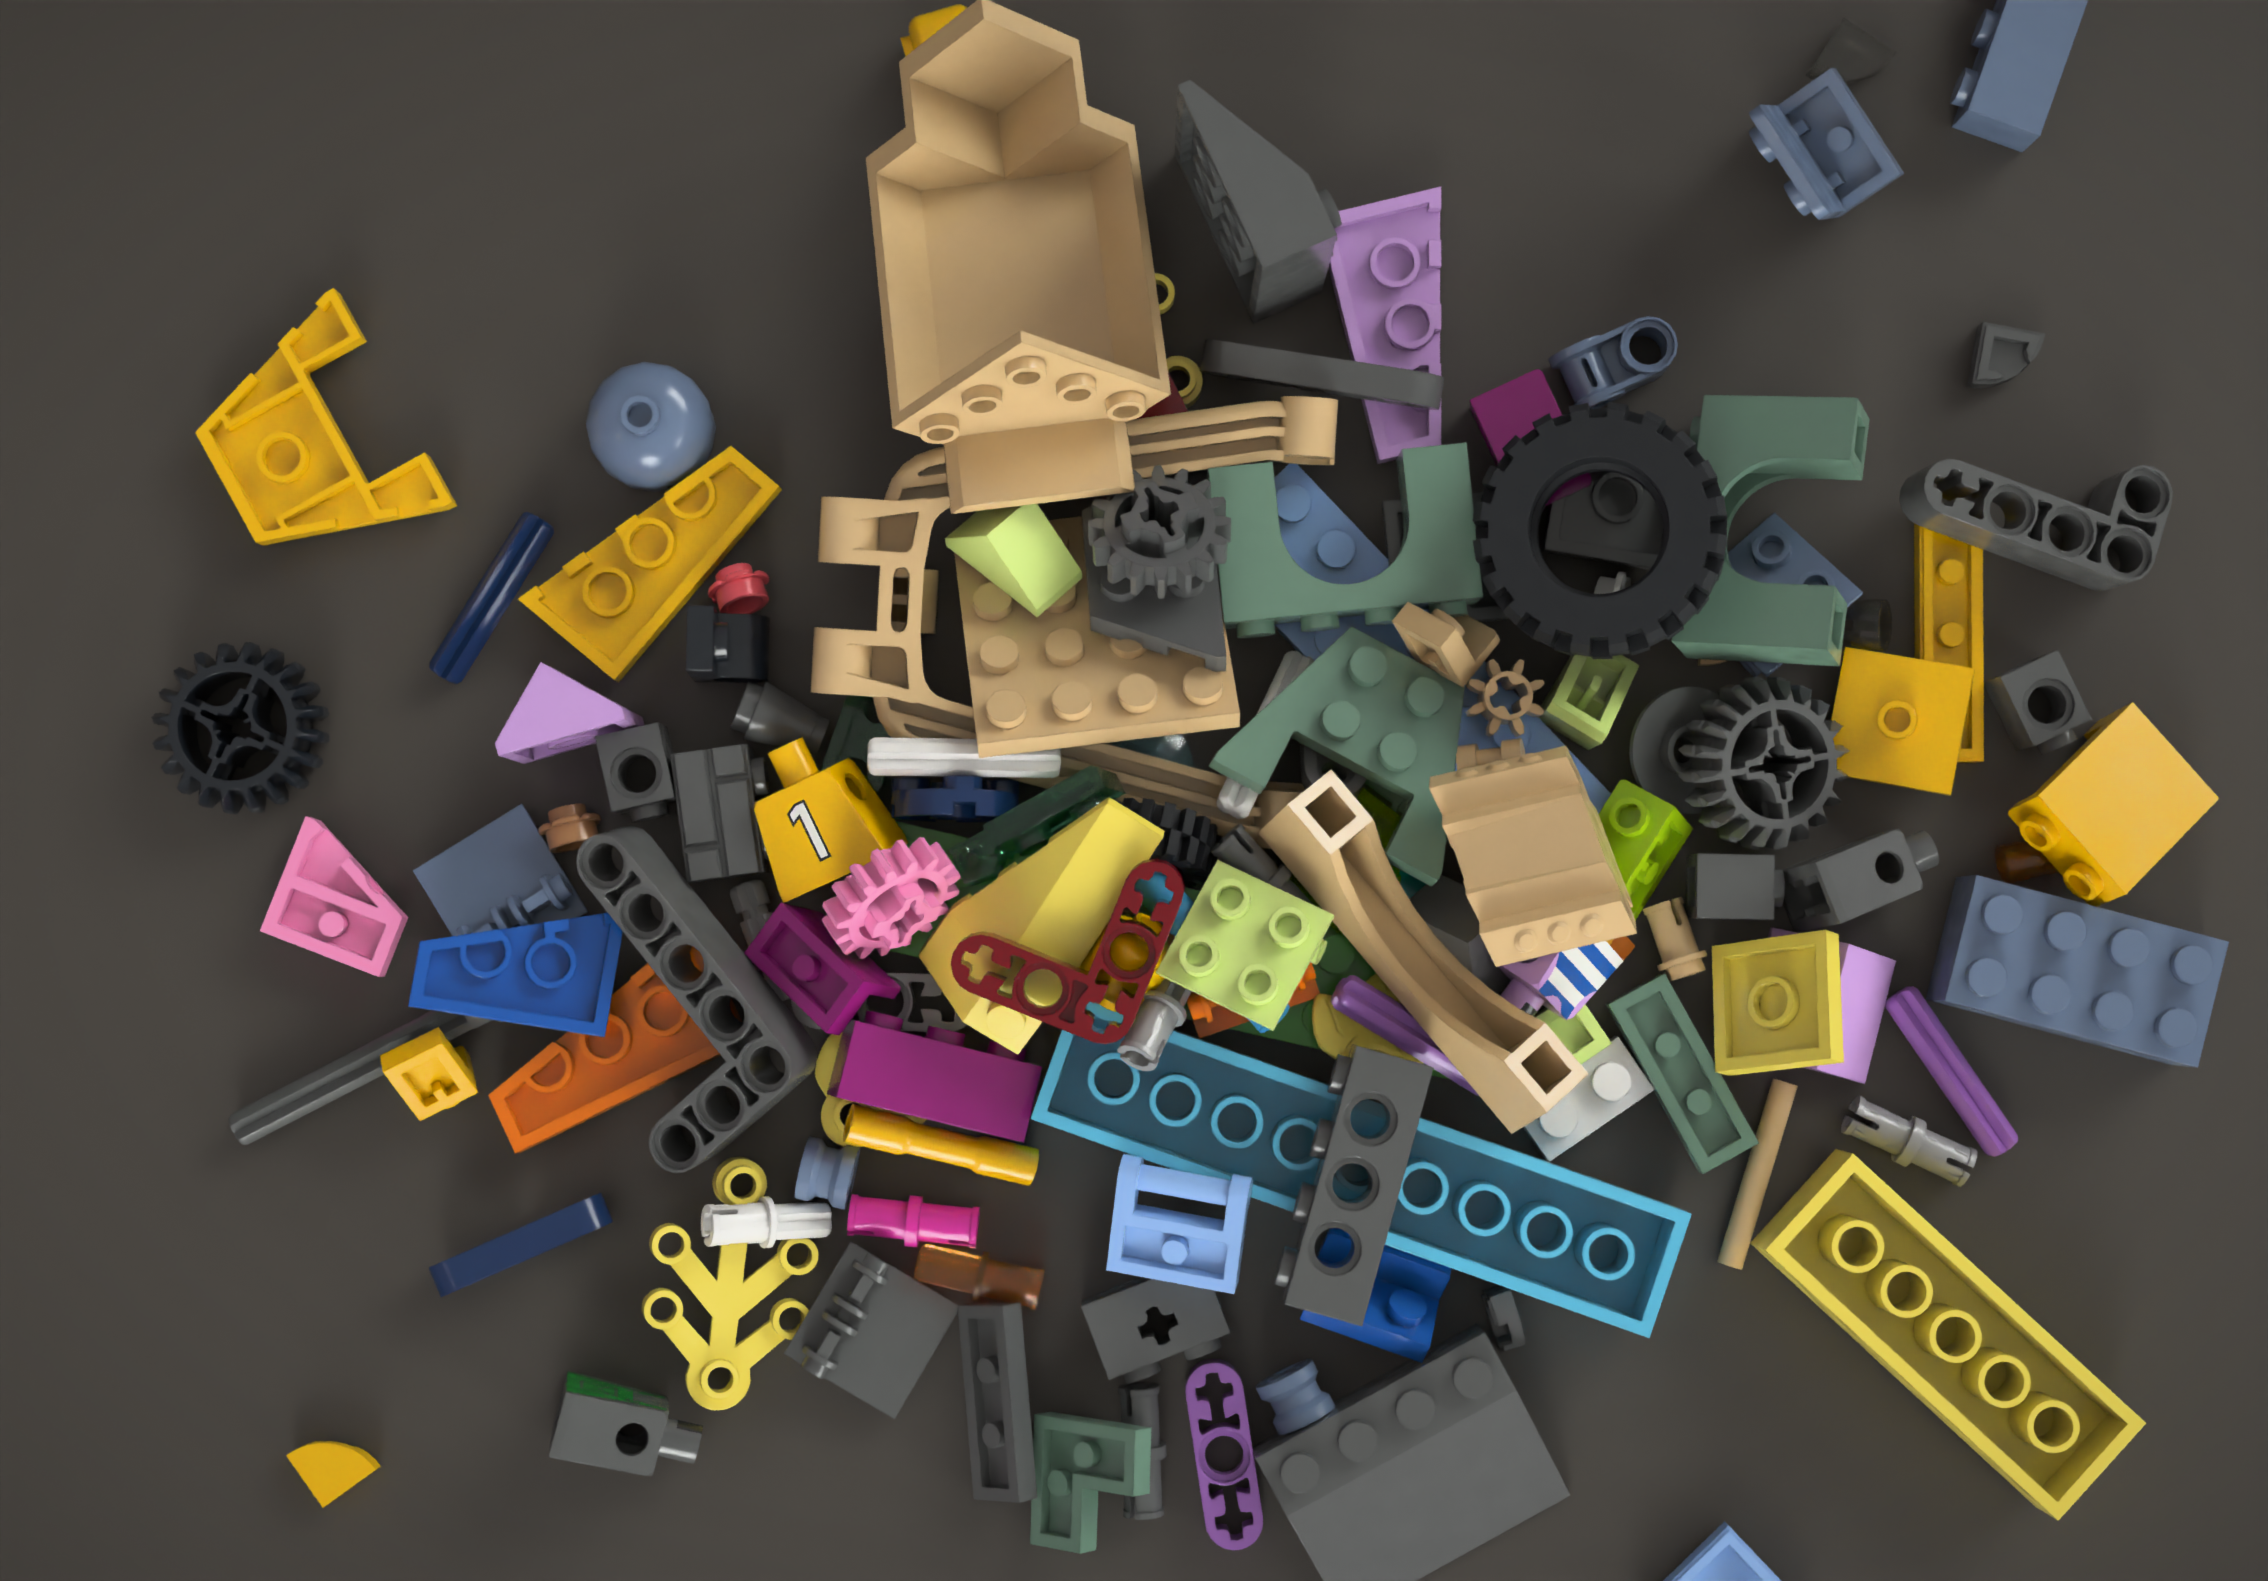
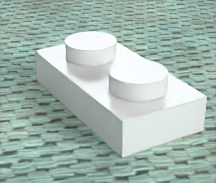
M1614 1036L1609 1039L1612 1044L1581 1064L1588 1072V1075L1546 1114L1523 1127L1546 1161H1552L1654 1091V1088L1619 1037Z

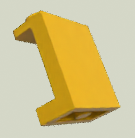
M2133 702L2098 720L2084 734L2087 741L2034 794L2019 801L2008 811L2009 817L2019 827L2024 840L2033 848L2041 851L2063 876L2067 888L2087 904L2096 907L2126 895L2219 799Z

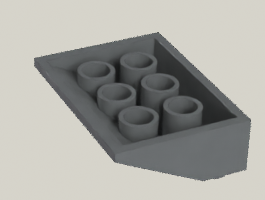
M1188 80L1179 84L1177 92L1175 157L1252 323L1259 322L1321 294L1326 274L1329 270L1330 259L1333 256L1334 244L1337 241L1335 228L1342 225L1340 214L1329 191L1326 188L1317 191L1309 173L1193 81Z
M1477 1323L1430 1348L1422 1363L1410 1359L1334 1401L1336 1407L1317 1421L1284 1435L1276 1433L1252 1446L1257 1463L1323 1581H1417L1571 1496L1516 1388L1486 1333Z

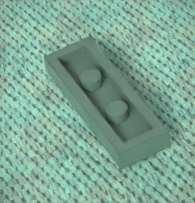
M1660 973L1605 1004L1641 1070L1654 1088L1657 1099L1698 1173L1704 1174L1759 1144L1722 1075L1715 1072V1063L1665 973Z

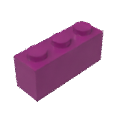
M866 1010L863 1022L851 1020L843 1030L827 1091L828 1095L1024 1143L1042 1071L1041 1066L1024 1062L1026 1049H1022L1017 1055L1001 1044L989 1041L987 1053L963 1047L965 1034L928 1026L925 1037L901 1032L904 1019Z

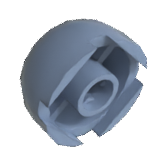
M649 362L621 367L604 379L589 402L586 419V429L591 451L605 471L630 488L652 492L669 489L668 486L677 485L702 467L712 452L716 431L715 420L709 401L694 380L672 366Z

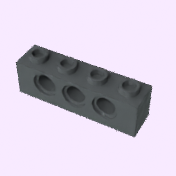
M1354 1044L1351 1046L1349 1057L1337 1054L1327 1092L1338 1095L1331 1121L1323 1118L1319 1119L1309 1156L1320 1159L1313 1185L1305 1182L1301 1183L1292 1214L1293 1221L1302 1223L1295 1249L1287 1246L1283 1247L1275 1274L1274 1285L1284 1287L1282 1300L1285 1305L1358 1326L1363 1325L1434 1067ZM1365 1099L1378 1100L1386 1111V1121L1383 1128L1371 1136L1357 1134L1353 1130L1350 1121L1353 1108ZM1355 1163L1363 1166L1368 1173L1367 1189L1358 1198L1350 1200L1340 1198L1333 1190V1177L1336 1171L1343 1165ZM1330 1228H1339L1346 1231L1351 1239L1348 1255L1336 1263L1323 1262L1315 1254L1317 1237L1323 1231Z

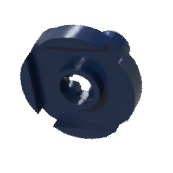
M958 775L943 776V782L931 783L930 779L892 778V819L936 822V819L956 820L959 823L1015 821V819L1018 820L1019 781H982L980 776Z

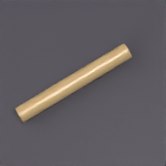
M1774 1078L1772 1080L1755 1135L1759 1144L1751 1149L1717 1260L1718 1263L1740 1270L1743 1268L1796 1094L1797 1085Z

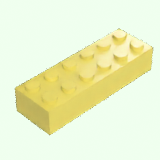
M1835 1149L1750 1242L1752 1246L2035 1507L2058 1521L2146 1424L2145 1421L1853 1153Z

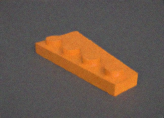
M692 946L690 951L691 961L699 971L703 972V957ZM648 963L633 974L626 984L612 994L605 1037L567 1032L556 1042L550 1043L488 1095L515 1153L524 1152L721 1056ZM731 999V1011L734 1017H736L739 1021L742 1022L735 1008V1005Z

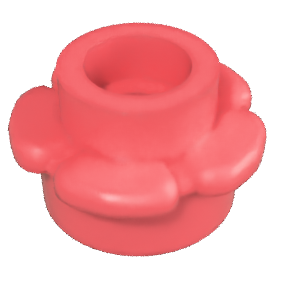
M737 563L721 569L715 576L716 581L708 589V596L718 605L720 613L752 614L762 609L769 601L765 585L769 583L768 574L761 570L753 572L752 566L748 563Z

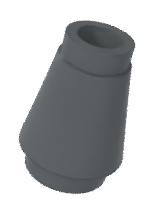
M748 681L730 729L743 733V740L778 747L803 737L809 751L817 754L830 719L818 715V712L765 681L763 686Z

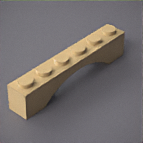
M1332 769L1287 804L1258 832L1323 910L1334 915V924L1511 1134L1546 1114L1588 1075V1072L1545 1022L1520 1010L1492 991L1465 968L1435 936L1416 911L1397 880L1382 847L1374 819Z

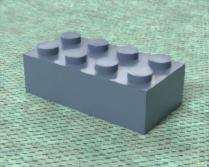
M1979 875L1956 877L1926 1000L2158 1062L2198 1068L2229 942Z

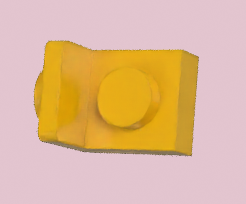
M439 1027L380 1055L383 1073L419 1121L444 1109L452 1108L462 1100L478 1093L469 1053L464 1046L454 1048Z

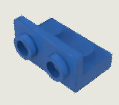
M1330 1228L1317 1257L1326 1263H1336L1343 1260L1348 1255L1351 1247L1349 1234L1339 1228ZM1385 1245L1362 1326L1306 1310L1301 1311L1300 1320L1422 1363L1431 1345L1439 1300L1450 1280L1452 1268Z

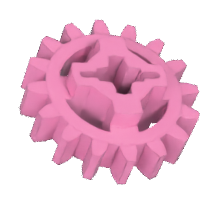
M919 837L908 848L903 839L897 840L892 848L883 850L877 848L873 850L869 863L864 866L852 864L849 867L852 875L846 876L844 881L834 882L832 889L837 896L823 902L822 907L827 915L822 918V922L845 955L855 951L859 959H864L874 948L877 949L880 956L887 955L890 949L910 945L912 935L918 930L929 932L933 929L930 922L936 921L939 916L945 915L948 912L949 907L945 901L959 895L960 891L955 882L961 879V876L938 842L929 846L924 837Z

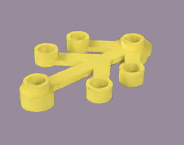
M732 1157L717 1167L712 1185L716 1197L724 1204L757 1203L759 1198L764 1197L766 1193L767 1179L763 1169L757 1163L745 1157ZM747 1173L753 1180L751 1191L742 1197L733 1195L730 1187L732 1179L738 1174ZM673 1223L662 1224L650 1236V1250L660 1262L670 1265L712 1316L709 1343L707 1344L682 1316L683 1304L680 1298L670 1289L656 1288L650 1291L643 1299L642 1314L652 1327L663 1330L688 1360L689 1365L685 1374L687 1390L694 1401L710 1410L731 1408L743 1399L749 1389L751 1381L750 1368L784 1339L792 1340L809 1310L797 1299H782L772 1307L769 1315L770 1319L736 1345L738 1320L791 1275H804L813 1270L818 1261V1249L809 1238L782 1240L778 1246L777 1253L743 1281L747 1243L720 1245L715 1279L691 1250V1241L687 1232ZM669 1232L678 1233L681 1237L679 1251L673 1255L660 1253L658 1248L660 1238ZM797 1243L805 1244L808 1248L807 1260L799 1266L790 1265L787 1261L789 1248ZM661 1297L672 1299L674 1304L672 1314L664 1320L654 1319L651 1315L653 1302ZM787 1308H798L801 1313V1320L797 1327L791 1330L782 1329L779 1324L781 1313ZM718 1367L727 1368L730 1372L729 1383L722 1389L710 1388L708 1386L710 1372Z

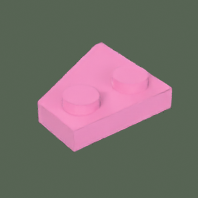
M305 816L260 931L377 977H385L408 916L321 820Z

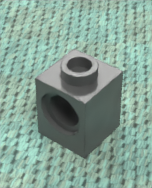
M2059 650L2038 656L1984 682V686L2016 751L2037 746L2041 755L2052 752L2077 740L2073 728L2092 720ZM2034 690L2045 694L2051 703V714L2045 723L2035 720L2029 712L2028 699Z
M656 722L595 736L611 812L621 815L630 813L632 823L670 815L667 804L675 803L676 795L670 757L673 754L668 727ZM649 758L655 765L656 779L649 789L644 792L635 793L627 784V770L635 760Z
M1697 853L1686 856L1685 911L1688 919L1774 920V907H1782L1785 894L1784 873L1782 869H1775V855Z

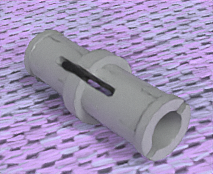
M1857 1096L1850 1104L1849 1110L1872 1121V1123L1867 1125L1845 1115L1841 1125V1133L1847 1136L1851 1135L1891 1153V1160L1899 1165L1907 1167L1910 1163H1913L1952 1182L1957 1187H1961L1968 1180L1970 1173L1947 1162V1158L1955 1159L1974 1168L1977 1159L1976 1149L1966 1147L1928 1130L1926 1121L1910 1116L1906 1120L1866 1101L1862 1096Z

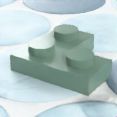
M1056 1412L1034 1414L1033 1451L1037 1498L1031 1500L1030 1544L1079 1554L1095 1551L1097 1547L1098 1491L1131 1497L1150 1494L1152 1427Z

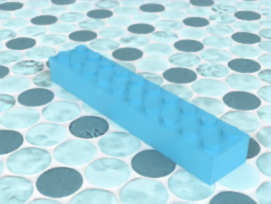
M1090 1001L1087 1004L1086 1010L1095 1014L1093 1025L1099 1029L1105 1030L1110 1021L1121 1023L1124 1015L1106 1009L1100 1004ZM1173 1030L1155 1070L1141 1071L1126 1064L1120 1058L1121 1053L1117 1052L1125 1036L1117 1042L1100 1044L1067 1031H1061L1031 1116L1032 1120L1130 1155L1143 1157L1144 1160L1173 1170L1231 1180L1233 1174L1253 1177L1252 1198L1291 1212L1294 1210L1301 1183L1305 1182L1313 1185L1320 1161L1318 1158L1309 1156L1314 1133L1320 1118L1331 1121L1338 1096L1327 1092V1083L1177 1030ZM1365 1099L1356 1104L1350 1117L1353 1130L1362 1136H1371L1378 1133L1386 1121L1384 1106L1372 1099ZM1420 1117L1385 1245L1650 1338L1692 1214L1667 1203ZM1355 1163L1340 1167L1333 1177L1332 1184L1335 1194L1340 1198L1348 1200L1361 1196L1367 1189L1369 1181L1366 1169Z

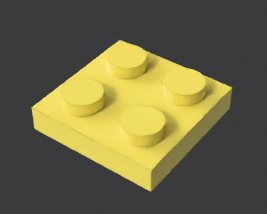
M1825 929L1712 946L1715 1072L1732 1076L1844 1063L1839 934Z

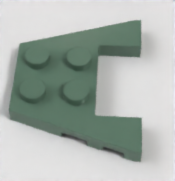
M1351 626L1218 750L1208 767L1261 794L1290 738L1298 741L1407 800L1408 804L1384 851L1390 865L1432 887L1442 874L1447 835L1442 827V814L1429 789V780L1432 776L1455 771L1465 687L1457 685L1436 671Z

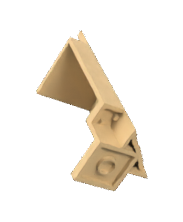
M977 0L899 61L906 127L866 157L892 428L921 437L927 443L944 445L951 514L1134 492L1135 483L1127 421L1141 417L1148 408L1171 395L1135 125L1087 105L1078 39L992 1Z

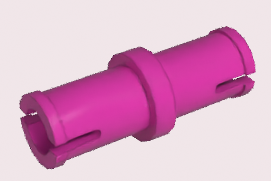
M852 1194L848 1213L847 1236L863 1235L904 1240V1246L918 1247L919 1241L976 1248L980 1207L973 1206V1208L923 1203V1196L910 1195L909 1201L862 1197L858 1194Z

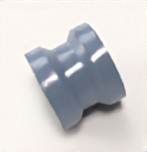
M809 1136L799 1167L794 1198L803 1201H810L814 1197L828 1199L832 1207L846 1210L857 1172L860 1147L846 1145L841 1149L827 1147L823 1139Z
M1312 1358L1292 1364L1272 1374L1255 1386L1261 1400L1269 1402L1275 1412L1273 1424L1279 1435L1303 1428L1322 1418L1336 1407L1330 1394L1321 1391L1316 1382L1318 1370Z

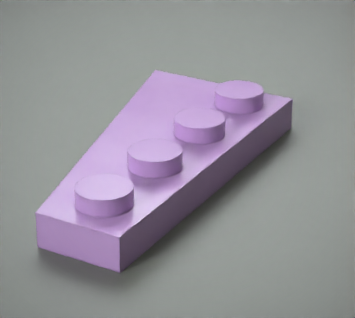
M1441 187L1338 211L1342 225L1335 228L1337 241L1334 244L1333 256L1330 259L1329 272L1352 361L1421 371L1441 376ZM1361 399L1377 464L1396 460L1402 449L1441 445V402L1439 410H1428Z

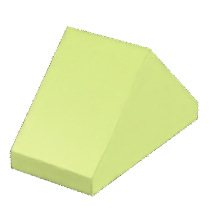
M1038 504L977 511L945 538L946 546L1036 617L1041 615L1082 579V570Z
M1582 655L1570 656L1542 703L1541 707L1545 711L1539 718L1545 725L1587 750L1602 744L1613 725L1640 665L1623 655L1613 656V659H1593L1592 657Z

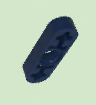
M600 1192L429 1267V1271L440 1297H443L612 1223L613 1219Z

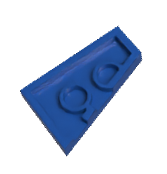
M607 912L420 941L407 1007L605 1037L623 931Z

